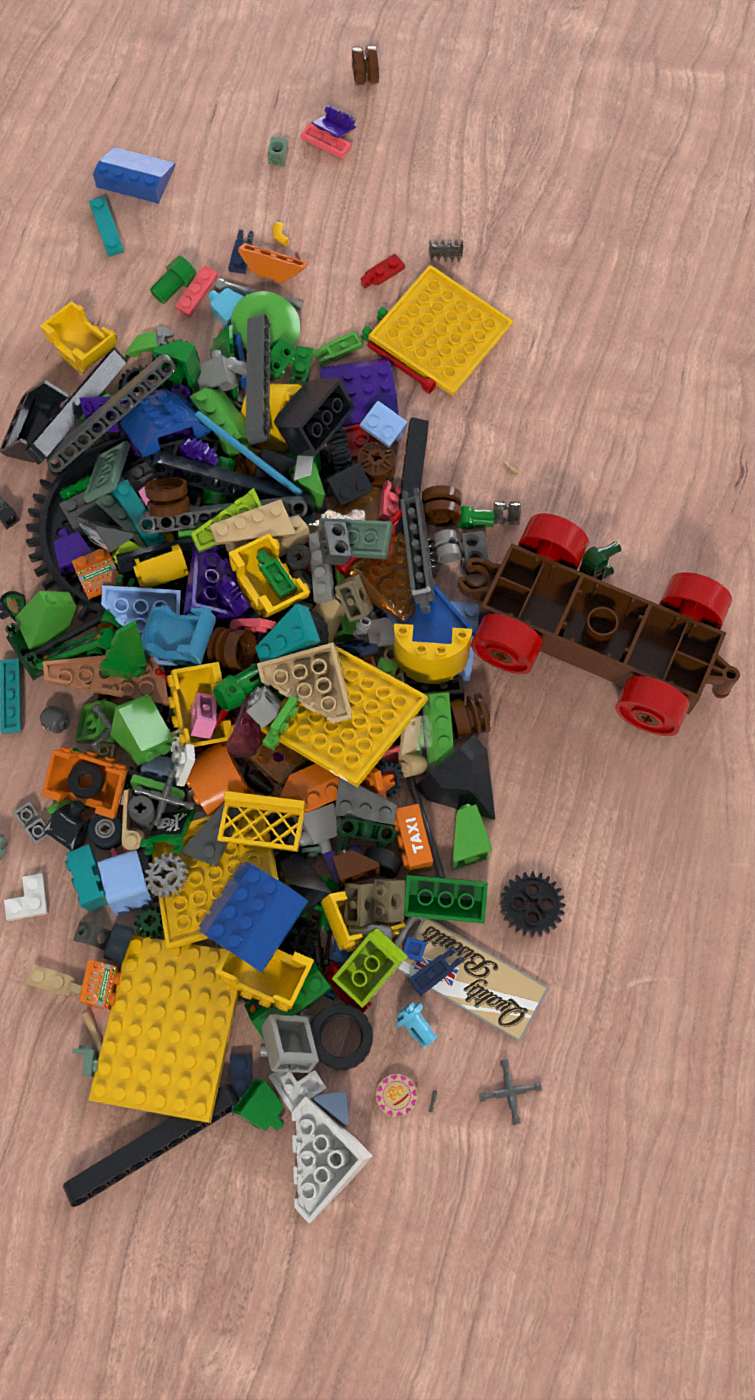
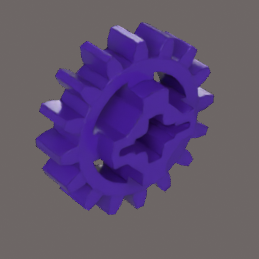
M187 438L186 441H183L178 451L181 453V457L217 466L219 462L217 459L218 455L213 453L214 449L209 448L208 443H202V440L196 441L195 438H192V440Z

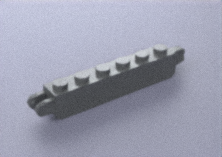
M417 487L414 488L413 497H409L407 490L402 491L403 499L400 501L411 592L416 604H420L421 611L425 614L431 612L430 602L436 600L424 506Z

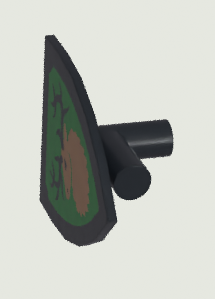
M15 591L4 593L0 597V611H2L0 612V618L3 620L11 617L16 622L15 617L26 606L25 595Z

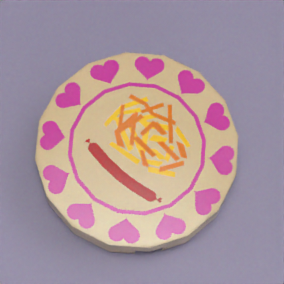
M392 1074L385 1077L379 1083L376 1091V1102L380 1110L394 1118L404 1117L409 1114L416 1106L418 1099L417 1088L413 1081L401 1074Z

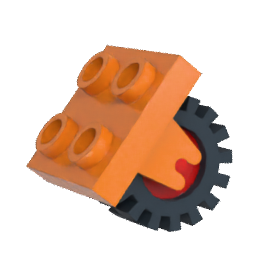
M380 759L361 782V785L387 798V796L391 797L392 793L396 794V789L402 787L399 783H403V779H400V777L404 775L400 772L402 769L398 767V764Z

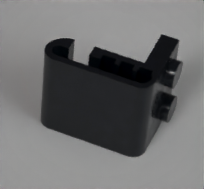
M359 462L325 478L322 483L325 497L328 498L334 495L340 507L374 490Z

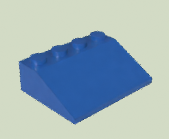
M113 147L98 161L93 177L97 188L159 204L176 164Z

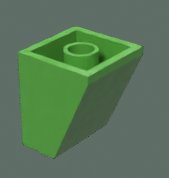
M39 591L15 617L28 648L36 649L67 633L76 610V605L69 592Z
M149 694L115 708L110 735L138 765L149 762L153 758L165 755L170 751L173 736Z
M466 804L457 810L451 860L452 871L489 859L493 848L477 805L471 806Z

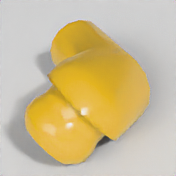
M275 222L272 226L273 238L286 246L289 243V238L282 234L284 225L281 222Z

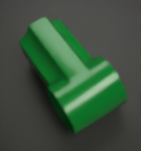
M471 506L461 507V521L458 522L460 529L469 530L474 527L494 526V510H474Z

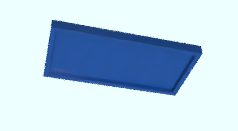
M408 559L364 584L366 591L393 624L413 625L412 642L452 644L453 628L472 629V636L475 635L474 629L435 584L436 601L430 602V613H422L420 604H416L411 592Z

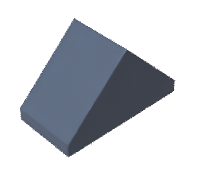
M346 1091L316 1095L313 1098L314 1101L346 1127L350 1124Z

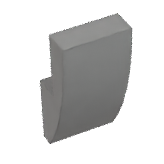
M30 801L13 812L35 845L49 836L43 832L46 823Z

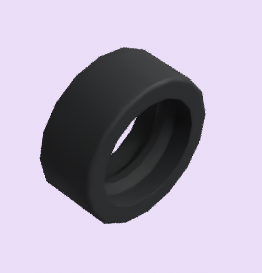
M377 846L368 847L364 856L379 862V876L386 878L397 876L402 864V860L398 855Z

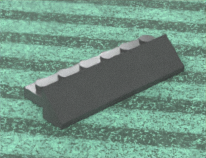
M146 462L121 473L120 479L123 477L124 480L129 481L139 499L142 497L138 491L148 482L155 478L159 479L152 473L151 468ZM86 491L59 504L74 533L78 532L81 537L86 536V534L77 522V517L105 523L114 522L96 504L95 501L99 498L89 503L83 499Z

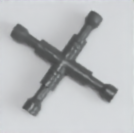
M96 704L92 707V710L100 716V720L107 729L100 735L97 741L91 744L94 750H98L101 743L111 736L112 728L111 720L107 715H104L99 704Z
M175 770L168 771V780L164 784L162 793L154 790L148 791L140 786H136L135 794H144L149 796V798L159 800L156 810L157 815L152 822L155 826H160L161 816L165 811L167 803L175 806L181 805L189 810L193 809V802H185L180 800V798L170 796L172 781L177 773Z
M508 1059L501 1060L500 1064L504 1071L505 1089L494 1090L492 1093H479V1099L482 1102L490 1098L499 1099L507 1097L509 1109H511L513 1116L512 1124H520L515 1095L526 1094L527 1091L533 1090L542 1091L541 1083L537 1082L530 1086L514 1087L512 1077L509 1075Z

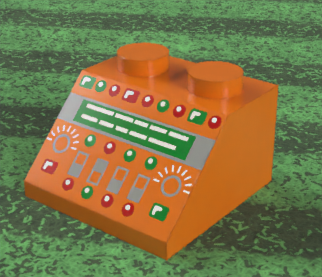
M103 548L71 561L88 599L101 595L103 584L116 585L119 573L109 551Z
M88 959L79 1002L87 1007L111 1010L116 1000V986L120 982V969L117 966Z

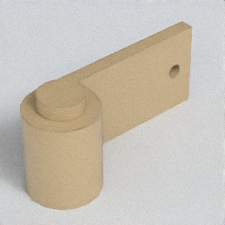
M420 715L415 716L401 734L398 767H401L402 771L400 772L403 773V777L420 775L427 770L426 759L422 755L417 754L422 719Z
M132 788L125 789L121 796V805H123L122 844L124 848L130 851L140 848V841L146 839V834L142 829L131 828L132 818L129 815L128 804L133 798Z

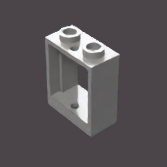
M270 1014L261 1028L271 1071L310 1073L319 1060L308 1017ZM278 1030L297 1031L302 1053L283 1052Z

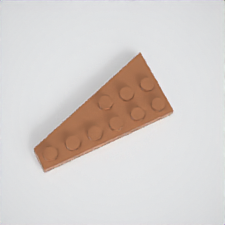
M145 654L147 662L145 673L138 678L133 677L130 680L103 675L100 672V663L102 660H106V655L43 661L45 683L133 700L149 694L154 704L169 705L166 681L161 675L155 674V669L161 668L164 672L163 665H158L153 660L154 657Z

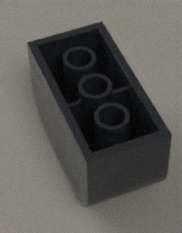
M315 379L303 385L278 413L274 424L294 455L316 456L355 409V406L340 379Z

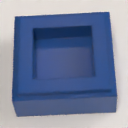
M407 936L403 952L408 956L407 959L420 963L427 942Z

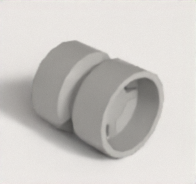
M447 529L435 533L433 538L437 548L438 562L452 563L459 560L461 552L459 545H457L459 542L457 532Z

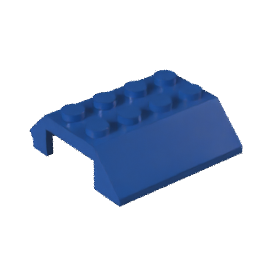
M161 390L154 395L147 396L128 412L120 422L121 427L142 457L160 452L157 439L159 437L192 427L195 439L205 437L206 433L211 432V429L194 417L197 411L188 401L168 390Z
M245 861L244 864L239 865L233 874V880L230 879L221 893L223 895L221 897L218 896L209 911L211 913L209 915L206 914L199 927L201 928L199 932L262 973L309 901L281 881Z

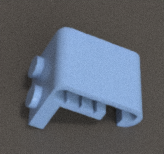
M377 401L361 422L360 427L387 447H390L394 441L398 442L401 439L408 422Z
M137 849L97 862L106 899L115 916H123L130 911L141 909L142 907L147 908L149 905L154 904V901L150 898L149 889L146 887L147 882L144 880L145 875L140 864Z

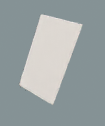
M297 456L294 480L311 475L313 456Z

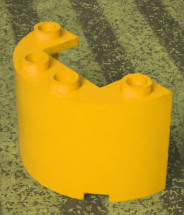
M71 301L42 323L40 328L50 344L53 343L54 347L58 349L59 355L75 370L83 373L117 346L118 337L113 330L109 331L104 326L100 330L96 325L90 324L85 317L86 312L84 308Z
M270 384V439L255 444L256 447L272 451L287 450L288 445L275 426L274 420L302 387L301 385ZM245 396V398H244L243 405H242V410H241V415L244 417L245 420H246V396Z
M171 531L162 532L166 542L175 540ZM178 544L171 546V552L142 562H139L138 558L134 559L136 566H133L140 588H153L189 575L183 553Z
M270 533L229 552L232 570L236 571L237 583L241 591H243L247 600H250L249 604L259 616L263 615V618H267L306 599L310 594L307 584H303L300 578H292L285 563L282 564L280 561L279 542L277 539H273ZM264 549L269 557L273 556L274 559H278L296 585L297 591L281 600L278 598L257 566L259 563L256 559L258 551Z
M394 624V658L396 663L399 664V669L401 668L409 678L421 683L439 684L453 679L455 675L459 672L461 673L466 667L470 656L472 629L453 628L452 644L412 642L413 625Z
M219 662L172 670L171 674L167 676L168 685L171 690L168 703L169 707L173 708L174 716H172L173 727L178 729L180 745L190 744L197 747L234 740L231 721H226V718L218 727L214 728L211 739L191 736L190 709L196 692L214 695L212 691L213 686L222 680Z
M345 891L329 894L321 901L339 950L352 953L364 941L362 933L353 936L348 934L350 925L344 924L345 900L347 899ZM376 921V924H374H387L392 930V938L400 935L399 931L406 927L404 921L391 923Z
M277 949L261 973L241 958L226 950L215 973L220 977L219 982L227 986L231 985L241 991L240 995L249 1000L255 998L259 1000L260 1005L266 1008L275 1006L287 1012L288 1009H292L314 960L297 952L292 956Z

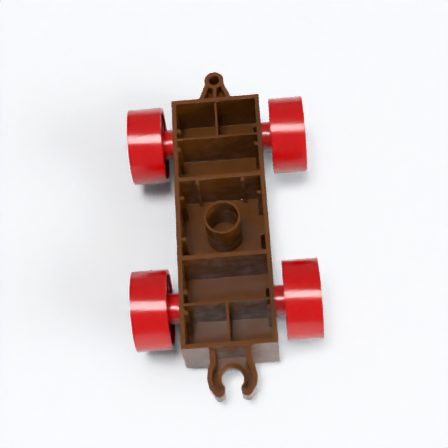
M548 513L535 514L530 518L518 546L510 544L501 564L481 558L467 560V571H478L485 576V581L481 585H473L463 576L459 577L457 584L462 594L483 602L478 619L479 627L472 639L471 648L478 657L498 669L514 674H527L531 672L539 653L543 652L622 686V692L615 705L617 714L630 725L660 736H673L679 732L685 715H689L699 701L705 684H712L714 696L722 699L729 695L731 689L740 678L739 670L730 666L718 655L726 636V632L720 629L731 606L732 596L722 584L709 577L690 572L674 574L668 582L660 604H656L577 571L589 545V539L586 533L573 522Z

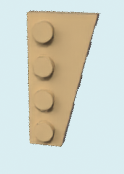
M281 499L209 525L216 545L238 543L245 540L254 541L269 533L272 538L296 535Z

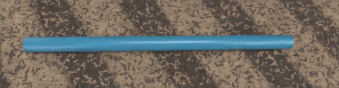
M200 411L195 414L194 417L288 490L296 496L301 495L303 492L301 489Z

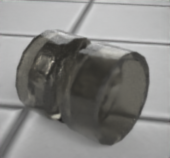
M494 501V525H504L505 522L509 525H520V501H510L508 504L505 501ZM503 510H507V516H503Z

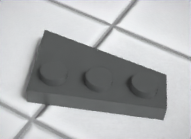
M339 777L334 815L395 824L398 803L377 792L374 793L366 789L361 784L355 787Z
M224 804L185 845L181 851L183 855L217 868L228 845L227 842H219L217 840ZM229 807L228 816L231 820L241 813L240 810ZM233 825L225 829L223 837L232 836L235 830Z

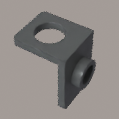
M80 921L73 941L105 950L111 930L97 924ZM104 932L105 941L99 944L97 937L99 933Z

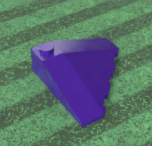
M194 544L184 600V615L188 613L194 614L191 612V608L206 606L212 609L211 613L216 617V621L231 622L233 619L249 618V610L237 616L214 587L226 575L229 577L234 574L228 559L225 558L223 560L216 552L219 549L217 546L199 553Z

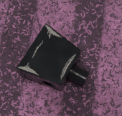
M75 800L72 804L67 803L60 807L54 813L43 832L71 851L83 846L90 822L89 816L82 812L84 804Z

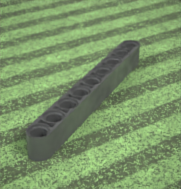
M265 313L250 317L247 320L246 437L250 445L270 439V322Z
M165 354L157 357L65 437L47 456L48 468L52 472L63 470L175 372V364L171 357ZM163 363H170L169 367L161 368ZM149 375H156L154 380H147ZM136 387H142L140 392H133ZM122 399H128L126 404H120ZM108 411H114L112 416H106ZM94 423L101 424L98 428L92 427ZM80 435L87 436L84 440L78 439ZM67 447L73 448L70 452L64 451ZM53 459H59V460H60V461H59L58 463H56V464L51 463V461H52Z
M301 496L259 500L261 505L264 506L281 499L289 517L296 515L302 517L307 512L306 502ZM234 503L190 507L187 512L181 515L168 517L171 519L169 524L161 522L164 517L151 516L149 512H145L140 515L138 526L143 533L147 534L195 529L201 527ZM296 503L303 504L300 510L293 508ZM202 513H207L209 518L202 520L199 516ZM183 515L191 518L188 522L180 520ZM149 519L152 521V525L145 526L142 524V521Z

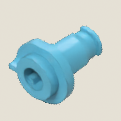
M411 1002L396 1014L395 1017L398 1020L395 1022L397 1028L404 1025L423 1049L425 1045H430L438 1035L433 1033L431 1026L421 1015L422 1004L418 1003L415 1005Z

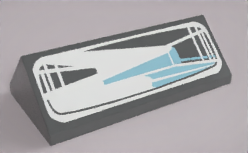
M77 517V522L90 542L109 552H112L133 538V533L114 524Z

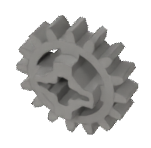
M171 853L169 856L162 854V859L155 857V863H149L151 869L145 870V873L149 876L144 878V880L149 883L146 887L152 890L151 893L155 896L158 895L164 898L166 895L168 898H172L173 892L179 895L178 889H185L183 882L189 881L185 877V875L189 874V871L185 869L187 864L180 857H176ZM171 864L176 865L177 868L175 869L174 867L171 866ZM157 883H159L160 885H162L163 888L158 887V886H157Z

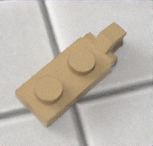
M33 964L26 981L27 985L64 997H70L71 992L80 995L82 989L81 985L75 984L76 978Z

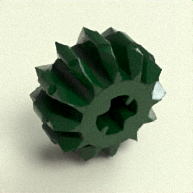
M149 905L148 911L142 907L141 911L143 914L135 915L139 919V921L134 922V925L138 927L136 932L138 934L143 933V938L150 935V939H154L156 933L159 937H162L160 931L161 929L164 931L160 906L153 909V906ZM153 918L156 922H153L152 926L150 927L148 923L151 922V919Z

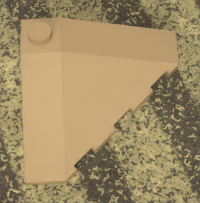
M334 643L257 663L261 682L266 686L276 688L280 694L287 698L290 696L297 698L303 704V707L314 713H320L333 724L353 718L338 651Z

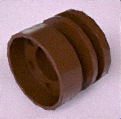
M377 441L364 445L358 452L357 462L361 465L373 489L380 490L386 480L391 481V483L394 480L396 457L393 449Z
M216 628L211 633L207 645L209 662H219L220 668L244 671L250 668V664H254L257 656L255 648L257 646L256 637L249 630Z
M480 693L474 694V700L471 695H468L466 697V705H464L461 698L450 700L452 730L457 740L470 737L471 728H473L477 735L481 734V729L484 733L490 732L488 707Z

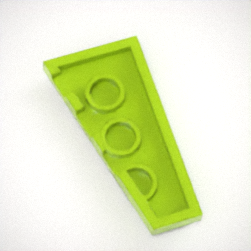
M254 488L245 496L236 500L227 509L221 511L216 517L210 519L191 533L199 553L217 546L209 525L262 506Z

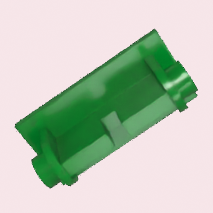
M86 475L85 478L77 481L76 484L62 488V491L59 493L64 501L86 491L91 475Z

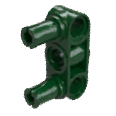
M614 541L604 548L593 546L588 549L583 556L579 572L601 581L607 576L612 575L614 569L612 566L610 567L608 560L611 556L621 552L620 544Z
M10 623L11 627L7 625L5 628L8 633L6 638L34 681L44 675L43 670L36 668V664L40 661L41 656H36L32 651L34 649L28 648L21 630L15 623Z
M340 816L336 821L338 840L335 854L342 850H348L349 841L352 837L365 841H375L377 847L388 850V846H391L396 837V830L391 824ZM345 822H351V826L348 829H342ZM390 828L386 836L381 835L383 829Z

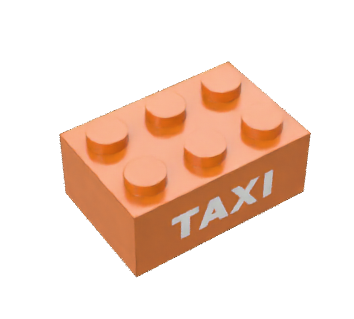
M419 804L397 808L395 824H392V826L398 832L396 842L399 852H403L401 854L403 870H407L408 874H418L432 870L433 858Z

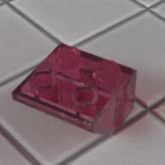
M243 700L235 715L225 745L234 758L255 756L262 735L260 725L246 712L248 707L247 700Z

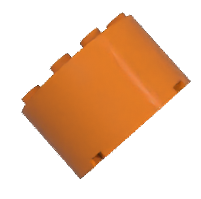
M229 740L218 742L196 754L195 762L186 781L189 788L192 787L195 793L192 795L197 805L201 804L207 813V817L213 815L225 803V791L256 795L254 790L247 785L234 757L237 755Z
M61 746L60 750H52L41 796L56 801L77 800L84 805L96 808V814L112 819L116 818L128 772L126 765L116 762L117 759L111 756L101 757L95 751L88 750L87 753L72 751V748ZM82 763L96 765L104 775L103 789L97 796L90 799H82L75 796L68 786V776L71 770ZM84 774L79 779V785L82 788H88L93 783V776L91 774Z

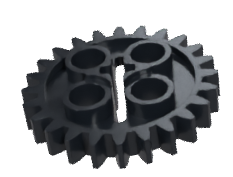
M532 871L530 877H528L526 872H524L522 879L516 875V882L510 879L508 883L511 887H504L507 893H501L500 897L505 900L500 901L499 905L505 908L500 913L507 914L503 920L511 921L508 926L509 928L516 926L515 933L523 930V937L527 932H530V937L533 938L535 932H537L538 936L541 937L543 930L548 935L550 933L549 927L555 930L556 924L554 922L560 923L562 921L558 916L565 914L564 911L560 910L566 906V904L560 902L565 896L558 895L561 888H554L556 881L551 884L549 883L550 876L544 880L542 879V873L535 877V873ZM529 886L535 887L537 894H530L527 888ZM522 891L525 897L523 895H520L519 892ZM513 901H522L523 907L516 908L513 905ZM530 902H536L535 907L530 908L528 905ZM542 902H550L552 908L548 910L543 908ZM539 911H540L542 914H544L546 917L543 918V917L541 916V914L539 913ZM529 914L535 915L537 922H529L527 916Z

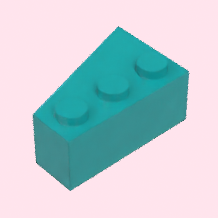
M295 604L255 647L260 662L301 652L321 642L308 606Z
M88 844L66 853L67 860L65 864L68 871L72 873L73 878L71 881L75 890H77L81 908L92 912L109 905L98 863L90 845Z

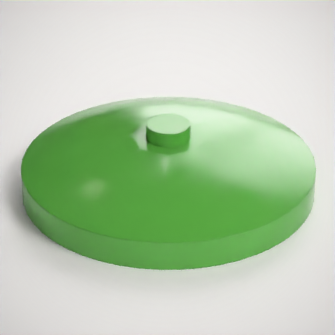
M259 291L246 295L236 304L232 312L230 325L233 327L234 335H241L243 351L246 354L247 320L250 317L264 313L270 322V347L276 339L281 337L292 347L295 346L300 334V320L295 308L285 298L272 292Z

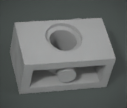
M266 685L261 688L257 687L250 693L251 697L247 702L248 707L246 710L262 728L278 716L281 700Z

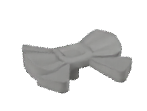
M162 326L157 327V347L160 346V343L166 344V341H164L165 337L174 336L171 329Z

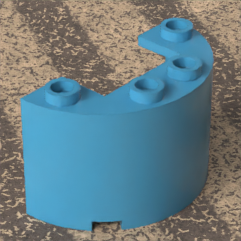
M152 606L141 637L144 653L157 659L169 660L168 662L183 666L201 665L216 622V617L211 613L212 609L201 606L200 608H191V612L194 614L178 615L169 606Z

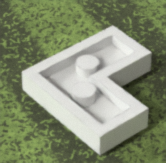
M179 743L177 750L172 753V762L175 763L173 770L177 772L175 776L177 786H185L195 762L194 745L186 744L181 746Z
M40 873L22 877L24 896L4 900L7 921L48 914L44 874Z
M315 1070L298 1082L291 1072L282 1077L276 1076L275 1073L268 1076L291 1113L305 1096L312 1099L327 1089Z

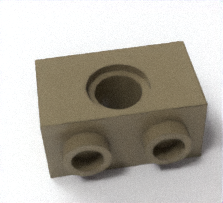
M359 574L342 579L334 587L349 622L366 617L374 609Z
M374 879L373 921L387 923L404 921L406 880Z
M363 881L345 883L347 899L345 900L344 924L353 926L376 924V921L372 920L374 883Z

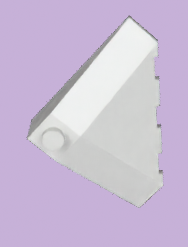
M305 1096L292 1111V1121H296V1135H292L293 1153L297 1152V1166L293 1167L294 1184H298V1198L294 1199V1208L310 1224L373 1156L354 1136Z

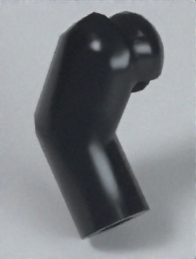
M176 579L171 582L170 586H156V589L182 590L183 585L180 579Z

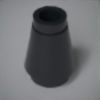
M253 769L245 779L249 787L267 796L274 788V785L259 770Z

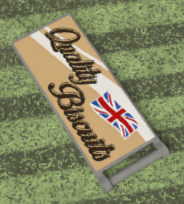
M407 917L404 922L406 927L399 931L400 935L396 936L393 943L400 948L414 921L418 919L421 923L412 938L427 942L420 963L406 959L397 971L411 978L440 954L443 955L454 946L456 948L455 953L445 959L449 966L460 957H463L465 961L430 990L516 1041H522L549 988L432 919Z

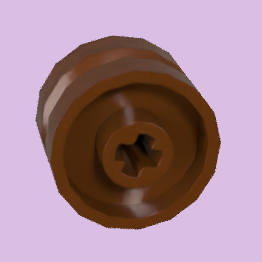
M367 45L365 57L360 46L352 47L351 62L355 85H364L366 74L370 84L379 83L376 46Z
M166 477L148 482L145 485V494L149 499L147 503L149 514L155 517H173L187 512L190 509L189 497L185 495L188 492L187 481L179 477Z
M437 485L426 488L422 492L426 524L436 527H447L461 521L462 508L460 506L462 503V493L460 490L447 485Z

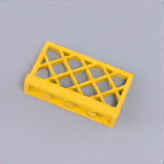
M225 791V803L217 838L219 842L298 852L304 816L307 812L305 801ZM229 807L238 808L241 813L231 820L228 816ZM251 810H257L261 816L250 822L246 814ZM272 812L278 813L280 819L272 825L265 818ZM291 815L299 816L298 823L290 827L286 819ZM244 816L249 824L239 831L234 823ZM264 819L269 827L258 833L254 825ZM284 822L289 829L279 836L273 828ZM233 825L237 833L232 837H223L225 829ZM252 827L257 836L251 840H246L242 834ZM272 830L277 838L270 843L265 842L262 836ZM292 833L295 837L294 846L285 845L282 839Z

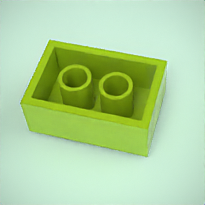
M377 928L364 939L332 980L363 1008L372 1000L408 956Z

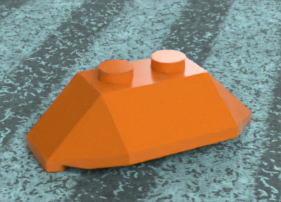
M246 243L238 249V252L252 273L257 274L261 278H271L278 283L285 282L297 275L309 263Z
M316 763L288 776L279 798L305 801L307 812H310L337 799L339 777Z

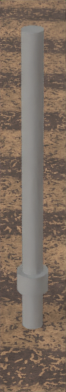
M218 278L213 284L217 289L224 290L228 288L246 295L259 292V290L226 282V280ZM285 298L293 307L302 309L303 302Z

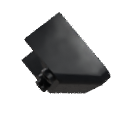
M46 380L27 391L19 401L0 447V453L7 457L34 463L35 461L24 450L46 426L50 418L61 408L60 404L67 400L70 395Z

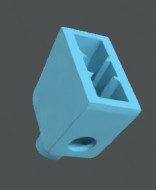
M228 288L224 289L220 294L212 290L208 295V299L211 301V312L224 328L230 325L232 312L236 304L243 298V296Z

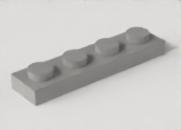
M318 532L308 534L314 602L321 604L335 600L332 565L323 564Z

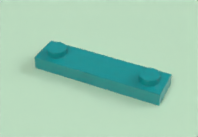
M105 196L89 200L108 257L124 253Z
M128 480L119 483L117 488L111 492L146 547L166 543V539L161 532L147 534L139 529V517L148 511ZM145 519L142 521V524L150 526L152 521Z
M19 658L0 660V724L2 734L22 733L21 661Z

